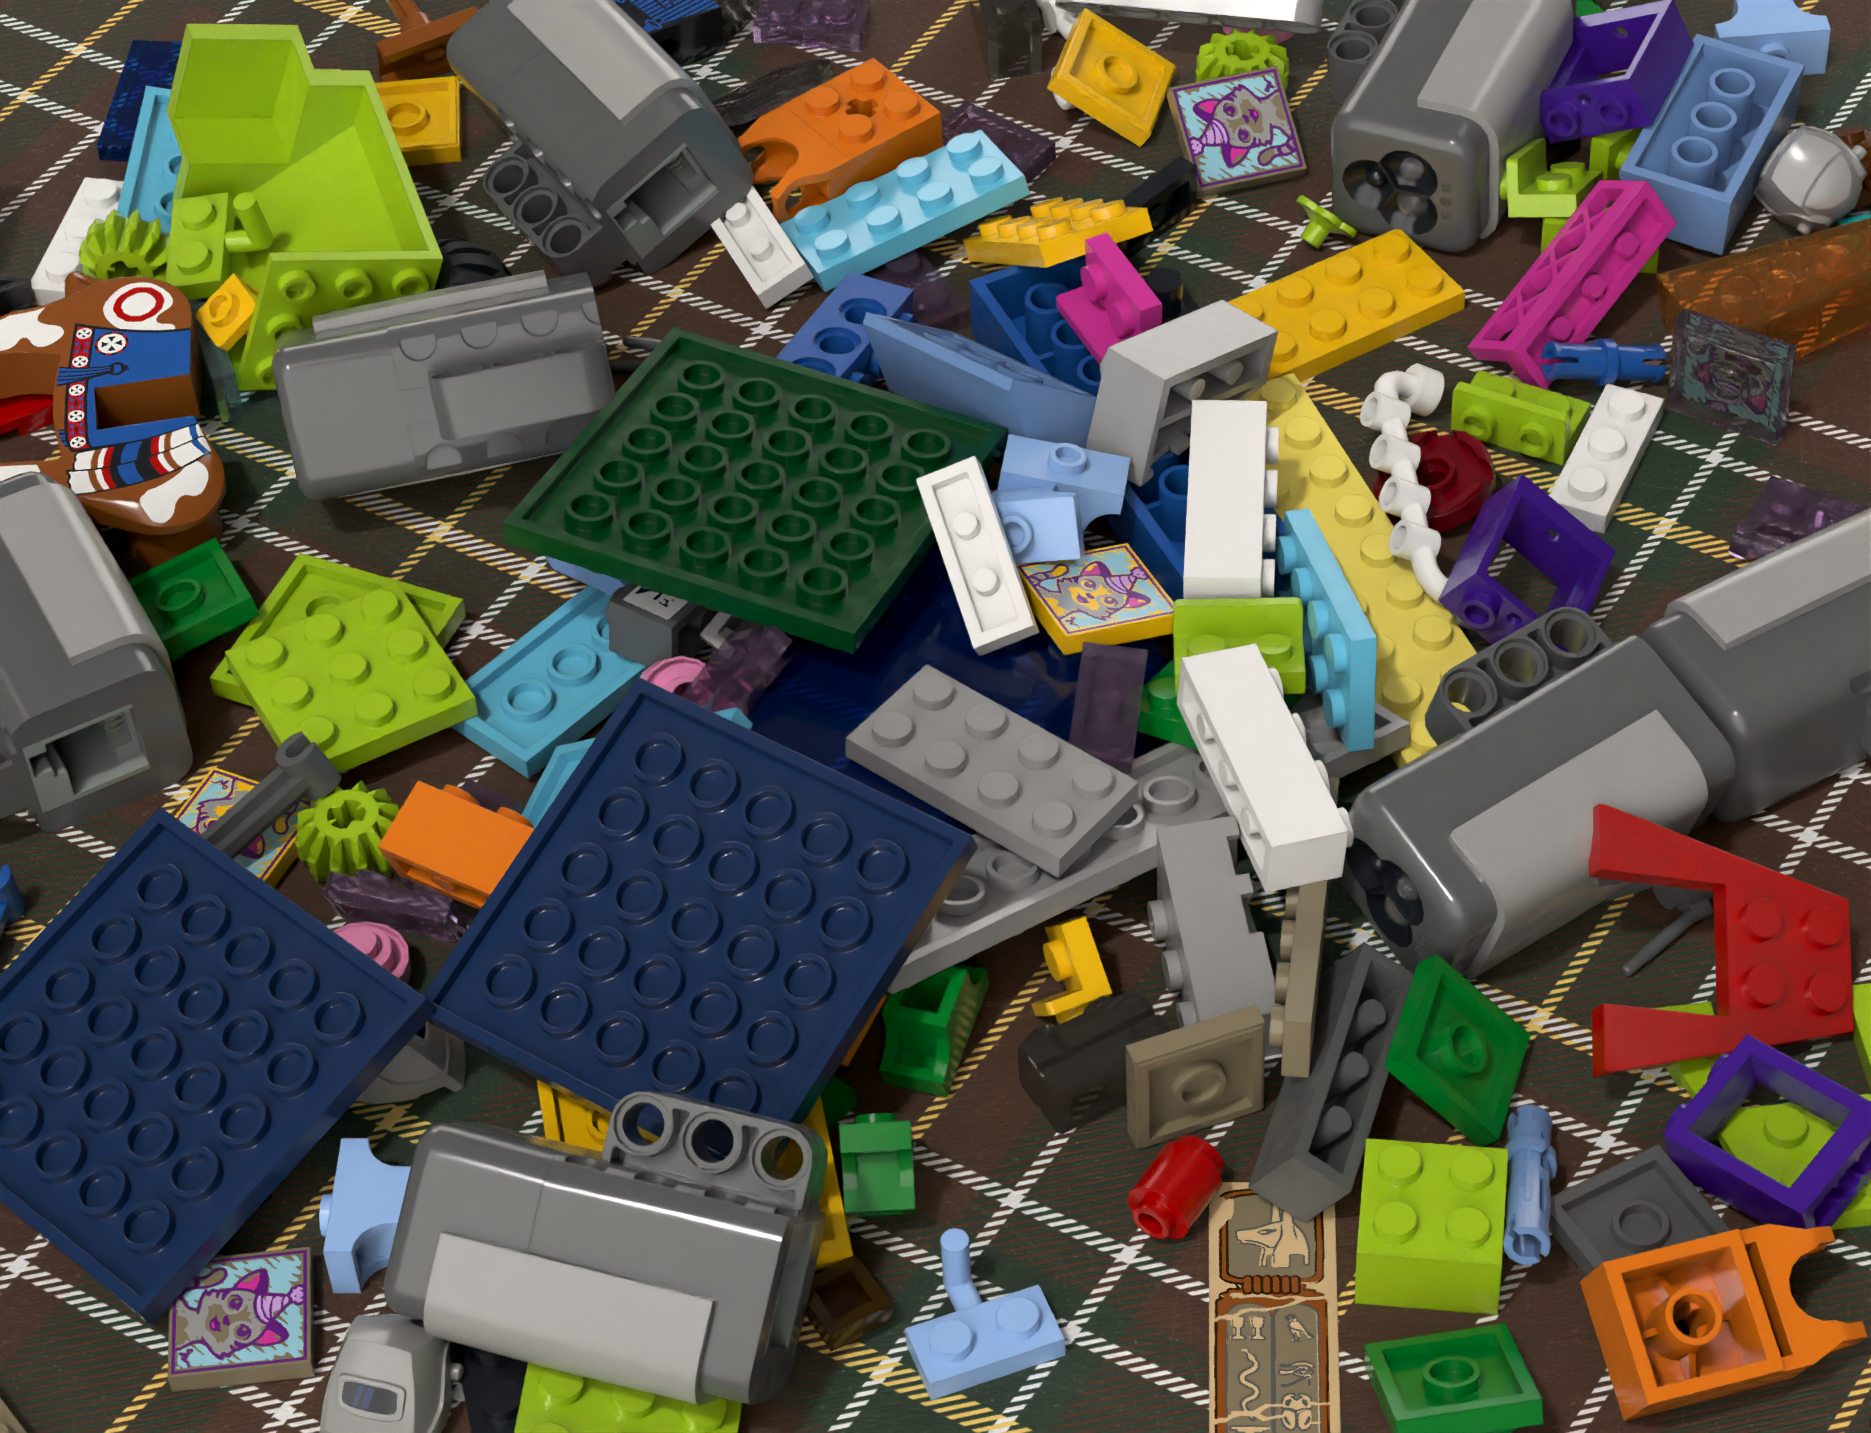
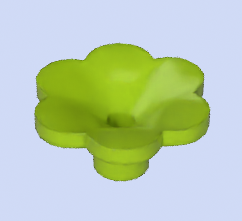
M1300 195L1296 200L1304 208L1310 219L1300 238L1313 247L1319 249L1329 233L1343 234L1351 238L1356 236L1358 231L1307 197Z

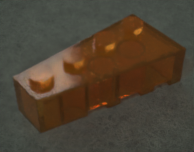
M1871 218L1656 274L1661 324L1682 348L1685 311L1792 346L1794 347L1792 361L1870 325ZM1688 314L1685 353L1686 350H1688L1692 355H1694L1691 348L1689 347L1688 337H1690L1692 340L1696 338H1693L1692 335L1689 333V324L1691 323V325L1697 330L1698 333L1699 330L1690 320V316L1693 317L1699 323V325L1700 322L1698 319H1702ZM1734 330L1737 332V335L1741 340H1751L1754 344L1758 345L1761 348V350L1763 348L1760 345H1764V343L1767 341ZM1702 336L1699 340L1695 341L1694 346L1701 349L1707 345L1708 339ZM1771 342L1773 345L1781 346L1787 351L1788 357L1785 356L1787 358L1785 364H1788L1791 348L1787 350V347ZM1729 348L1726 351L1727 356L1738 365L1735 372L1729 373L1736 377V381L1741 378L1746 382L1744 372L1747 369L1740 366L1739 362L1745 363L1748 369L1756 372L1764 371L1763 368L1765 366L1758 363L1752 355ZM1766 349L1765 352L1773 359V357L1767 352ZM1741 355L1749 356L1753 360L1754 366L1738 357ZM1719 359L1721 366H1722V362H1724V361L1730 362L1729 360H1726V359ZM1706 362L1700 365L1698 369L1706 368ZM1754 373L1748 374L1749 377L1751 375L1759 377L1757 374Z

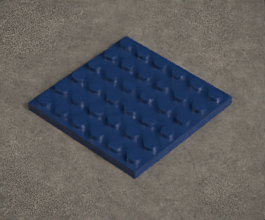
M637 677L424 992L423 996L427 998L436 1011L428 1022L609 1118L616 1104L625 1096L634 1092L658 1091L670 1092L802 1125L978 849V846L972 835ZM649 1104L641 1110L637 1122L639 1133L655 1142L661 1137L664 1131V1118L662 1112L656 1106ZM718 1120L709 1127L706 1133L705 1144L707 1150L713 1158L719 1161L724 1160L733 1148L734 1137L731 1129L724 1122ZM786 1137L777 1144L774 1151L775 1165L791 1142V1138Z
M159 807L0 975V1203L151 1326L436 1011L423 995L166 810Z

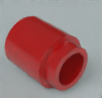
M1182 1135L1176 1142L1165 1144L1128 1194V1205L1136 1225L1149 1236L1158 1239H1181L1186 1236L1222 1185L1221 1174L1224 1171L1225 1165L1219 1152L1205 1140L1193 1135Z

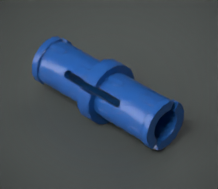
M1604 338L1596 339L1592 344L1549 341L1543 347L1541 359H1563L1565 362L1554 363V365H1541L1543 376L1547 380L1591 379L1593 384L1597 386L1612 385L1615 380L1658 383L1663 379L1666 371V365L1643 364V361L1650 362L1653 359H1666L1665 350L1659 344L1617 345L1613 339Z

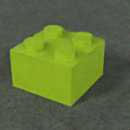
M1366 1138L1356 1254L1354 1304L1498 1315L1508 1149Z

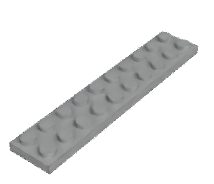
M1307 679L1305 694H1300V700L1289 710L1291 714L1297 713L1300 716L1305 728L1306 746L1314 761L1321 760L1323 762L1328 777H1339L1340 779L1410 745V723L1375 702L1374 749L1348 752L1337 728L1328 727L1324 715L1323 699L1320 694L1311 693ZM1170 742L1116 767L1115 769L1139 782L1138 800L1059 878L981 833L973 834L972 836L978 849L887 992L892 995L900 990L909 988L929 976L958 962L965 961L987 948L1012 936L1019 935L1066 910L1073 909L1079 904L1157 867L1156 828L1229 816L1199 750Z

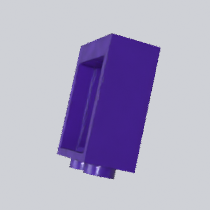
M1662 0L1573 19V42L1549 88L1543 90L1540 95V122L1550 143L1646 127L1653 124L1694 47L1692 38L1674 0ZM1617 28H1624L1627 34L1620 33ZM1628 69L1625 75L1597 80L1600 74Z
M1521 474L1484 502L1438 601L1493 645L1540 617L1486 573L1501 539L1558 584L1546 613L1560 607H1575L1588 614L1616 551L1524 474ZM1548 530H1554L1559 535H1553ZM1554 644L1560 650L1570 652L1566 647Z
M1746 1034L1731 1053H1724L1716 1060L1709 1072L1706 1084L1690 1103H1683L1675 1109L1667 1122L1665 1133L1663 1134L1669 1157L1690 1182L1763 1224L1802 1229L1822 1226L1832 1227L1871 1179V1101L1749 1034ZM1758 1084L1838 1128L1790 1188L1710 1143Z

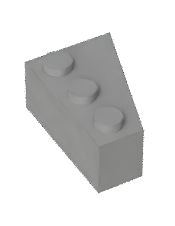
M1220 300L1109 346L1100 365L1101 380L1085 449L1130 457L1127 479L1141 487L1153 477V469L1150 466L1169 450L1179 456L1190 447V437L1187 435L1191 433L1192 400L1245 401L1266 384L1278 330L1226 301Z
M1232 815L1156 828L1158 860L1157 900L1147 902V912L1154 941L1164 939L1168 950L1162 952V967L1168 991L1179 990L1182 1002L1176 1004L1179 1028L1256 1004L1265 1021V1057L1281 1054V1047H1269L1272 1005L1280 1004L1275 1003V979L1264 933H1257L1247 901V897H1253L1254 894L1249 873L1239 875L1237 869V839L1240 833L1236 816Z

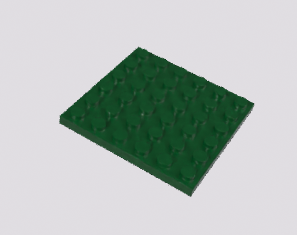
M673 327L616 392L612 403L602 408L504 520L503 542L532 551L537 555L548 556L588 569L597 574H604L645 587L653 592L663 593L695 603L709 610L720 611L763 625L772 630H779L820 643L828 648L854 654L937 542L916 479L972 456H976L981 463L986 476L1006 448L1008 428Z

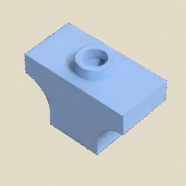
M1734 0L1732 19L1715 24L1714 39L1805 65L1803 75L1824 74L1826 71L1831 28L1826 15H1813L1804 12L1795 5L1793 0Z
M1008 434L997 490L1056 486L1057 492H1078L1084 537L1086 527L1095 518L1107 514L1120 515L1131 458L1084 449L1070 443L1058 444Z
M1056 486L995 490L992 493L1016 564L1081 559L1085 555L1078 492H1057Z
M341 1138L333 1193L323 1194L320 1202V1231L322 1236H326L323 1253L333 1293H361L365 1282L370 1276L388 1267L411 1166H391L382 1163L372 1154L369 1138Z

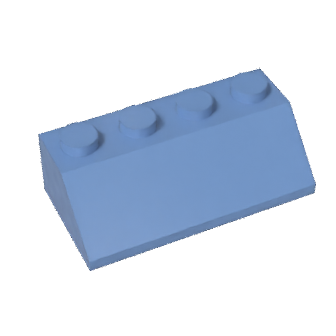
M1696 34L1693 39L1694 47L1651 126H1646L1641 131L1620 169L1619 179L1648 181L1677 222L1666 237L1667 239L1723 255L1754 196L1761 170L1772 152L1785 138L1796 117L1805 65Z
M866 312L863 326L890 391L903 397L1008 428L1007 439L1008 434L1058 444L1070 443L1080 448H1086L1097 396L955 332Z

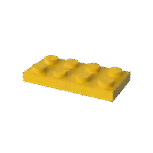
M1057 197L1030 206L1032 216L1012 219L1011 215H1004L978 224L979 234L962 240L969 261L1047 268L1085 255L1086 239L1107 232L1115 244L1151 232L1153 228L1147 208L1125 207L1124 200L1104 203L1103 199L1083 202V198L1064 201L1063 197Z
M1393 229L1227 303L1278 330L1267 380L1294 373L1298 381L1303 382L1464 310L1465 291L1408 235L1400 229Z

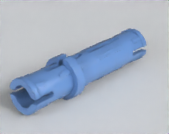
M1524 1105L1517 1108L1518 1117L1511 1113L1507 1122L1508 1144L1504 1148L1508 1149L1505 1203L1506 1229L1503 1246L1505 1253L1511 1260L1519 1264L1530 1265L1540 1262L1539 1252L1546 1257L1551 1247L1549 1230L1550 1182L1556 1175L1557 1155L1551 1146L1553 1129L1551 1116L1545 1109L1539 1106Z

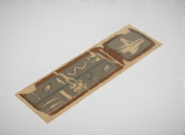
M1222 1182L1220 1189L1209 1203V1433H1341L1335 1203L1305 1223L1249 1189V1182Z

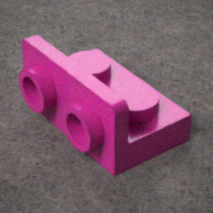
M1107 232L1085 240L1086 266H1083L1080 271L1083 286L1056 297L1058 311L1099 365H1101V361L1109 346L1162 325V303Z

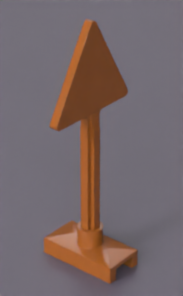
M385 0L401 24V33L376 42L379 81L391 82L434 78L452 71L446 58L447 43L451 35L478 12L476 6L432 21L428 14L420 11L414 0Z

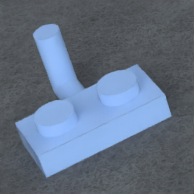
M957 1228L945 1231L940 1238L943 1284L955 1312L905 1328L907 1348L930 1399L934 1400L1065 1356V1338L1039 1284L982 1302L971 1278L970 1247L967 1233Z

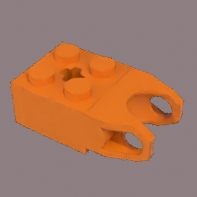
M875 58L857 65L761 115L743 135L737 138L743 156L754 147L764 148L763 152L750 164L754 174L753 184L780 180L770 192L773 203L772 215L779 222H785L794 218L800 210L806 207L828 202L846 193L851 186L857 183L872 181L895 170L899 164L907 159L923 157L943 147L941 112ZM798 187L802 192L800 201L793 207L785 208L788 196Z
M1764 1224L1744 1230L1735 1229L1606 1261L1584 1277L1580 1284L1623 1420L1628 1421L1791 1379L1805 1371L1806 1368L1814 1365L1828 1353L1856 1345L1866 1339L1868 1336L1863 1321L1845 1323L1838 1320L1822 1321L1816 1319L1799 1308L1791 1294L1789 1278L1793 1265L1799 1258L1824 1250L1826 1245L1836 1242L1831 1226L1802 1229ZM1684 1320L1690 1334L1686 1336L1681 1333L1675 1323Z

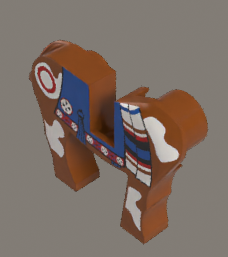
M73 271L65 279V298L35 308L13 311L1 316L0 399L26 394H52L54 427L61 457L57 460L0 463V481L29 471L47 474L57 484H62L74 491L102 539L103 534L100 524L124 529L129 550L133 556L141 563L153 568L215 537L220 543L223 536V523L219 506L226 494L227 481L221 459L195 419L196 416H200L201 350L190 304L186 296L175 286L154 278L120 277L101 280L80 271Z

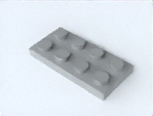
M928 664L846 737V757L1058 878L1138 800L1139 782Z

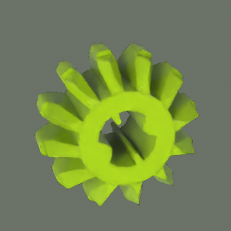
M1233 27L1230 35L1212 34L1210 43L1200 46L1199 55L1197 56L1196 82L1278 66L1285 91L1288 87L1289 58L1286 55V48L1277 45L1275 35L1259 36L1256 28H1253L1248 33H1240Z
M138 208L129 218H125L117 210L113 209L107 215L106 221L95 218L93 224L89 226L86 239L82 241L79 250V263L83 265L82 273L101 280L120 277H148L165 282L170 233L161 232L160 217L146 222L141 220Z
M362 780L351 790H342L337 786L329 796L318 800H311L309 809L297 812L298 821L296 828L298 839L295 843L299 859L303 860L304 867H309L310 873L314 875L317 883L332 879L340 891L350 881H359L367 889L371 876L391 877L392 866L380 851L378 845L399 812L398 804L392 803V799L388 796L385 788L369 792V789H367Z

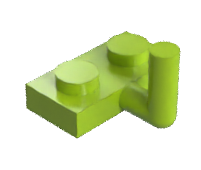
M229 192L173 200L165 282L178 288L188 300L209 298L229 278L232 254L268 249L273 243V235L254 194L244 192L237 195L233 201ZM235 210L244 227L243 230L233 231Z

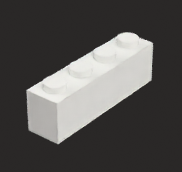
M1192 400L1183 576L1184 599L1274 598L1275 559H1263V552H1275L1276 514H1264V508H1277L1278 470H1266V464H1278L1279 427L1267 426V401Z
M1255 643L1181 658L1177 706L1229 816H1236L1240 833L1239 837L1267 893L1342 877L1346 848L1353 845L1354 835L1348 812L1343 807L1337 808L1330 794L1329 778L1321 760L1314 761L1306 746V733L1300 716L1297 713L1291 714L1283 699V686L1278 671L1274 667H1267Z

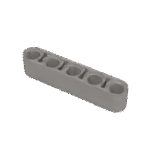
M1056 0L1055 6L1074 13H1081L1086 8L1101 16L1312 34L1318 33L1321 30L1325 0Z

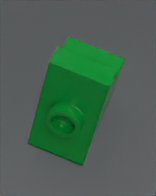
M956 963L917 982L909 988L900 990L892 995L889 993L881 1013L886 1029L885 1048L879 1068L883 1083L942 1097L948 1096L990 983L986 969Z
M874 1113L855 1116V1124H840V1153L846 1217L916 1215L914 1139L910 1121H897V1114Z

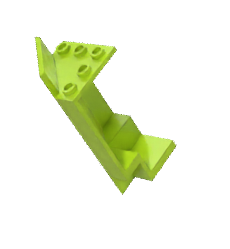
M186 24L166 110L182 155L172 201L229 192L233 201L241 193L250 192L254 194L272 232L273 243L266 250L231 255L230 276L233 273L259 289L248 335L244 334L229 351L225 352L238 391L277 390L272 360L274 346L282 334L313 327V316L433 291L441 269L443 256L370 70L314 69L298 25ZM235 210L233 231L243 230L244 227Z

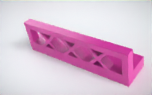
M1600 180L1468 345L1467 348L1476 360L1507 362L1523 383L1548 389L1554 380L1545 379L1541 365H1554V363L1565 362L1563 359H1541L1545 344L1549 341L1583 344L1677 224L1648 181ZM1610 201H1615L1611 207L1603 211ZM1577 246H1579L1578 249H1576V250L1570 252L1572 249H1574V248H1576ZM1546 288L1543 292L1537 294L1540 290ZM1513 330L1505 341H1500L1504 334Z

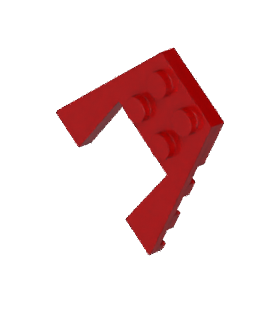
M1598 804L1593 807V836L1588 860L1589 877L1713 892L1717 1016L1603 1003L1592 1009L1593 1077L1602 1078L1619 1072L1637 1069L1644 1071L1668 1067L1675 1063L1707 1058V1060L1716 1059L1724 1053H1731L1746 1034L1776 1049L1841 1038L1854 1031L1848 899L1606 804Z

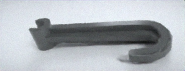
M303 732L293 734L279 746L275 757L279 766L200 836L234 859L300 799L304 797L308 800H318L327 796L338 786L342 776L315 742L311 743Z

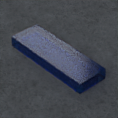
M133 40L96 145L100 160L129 161L146 86L172 89L182 42Z

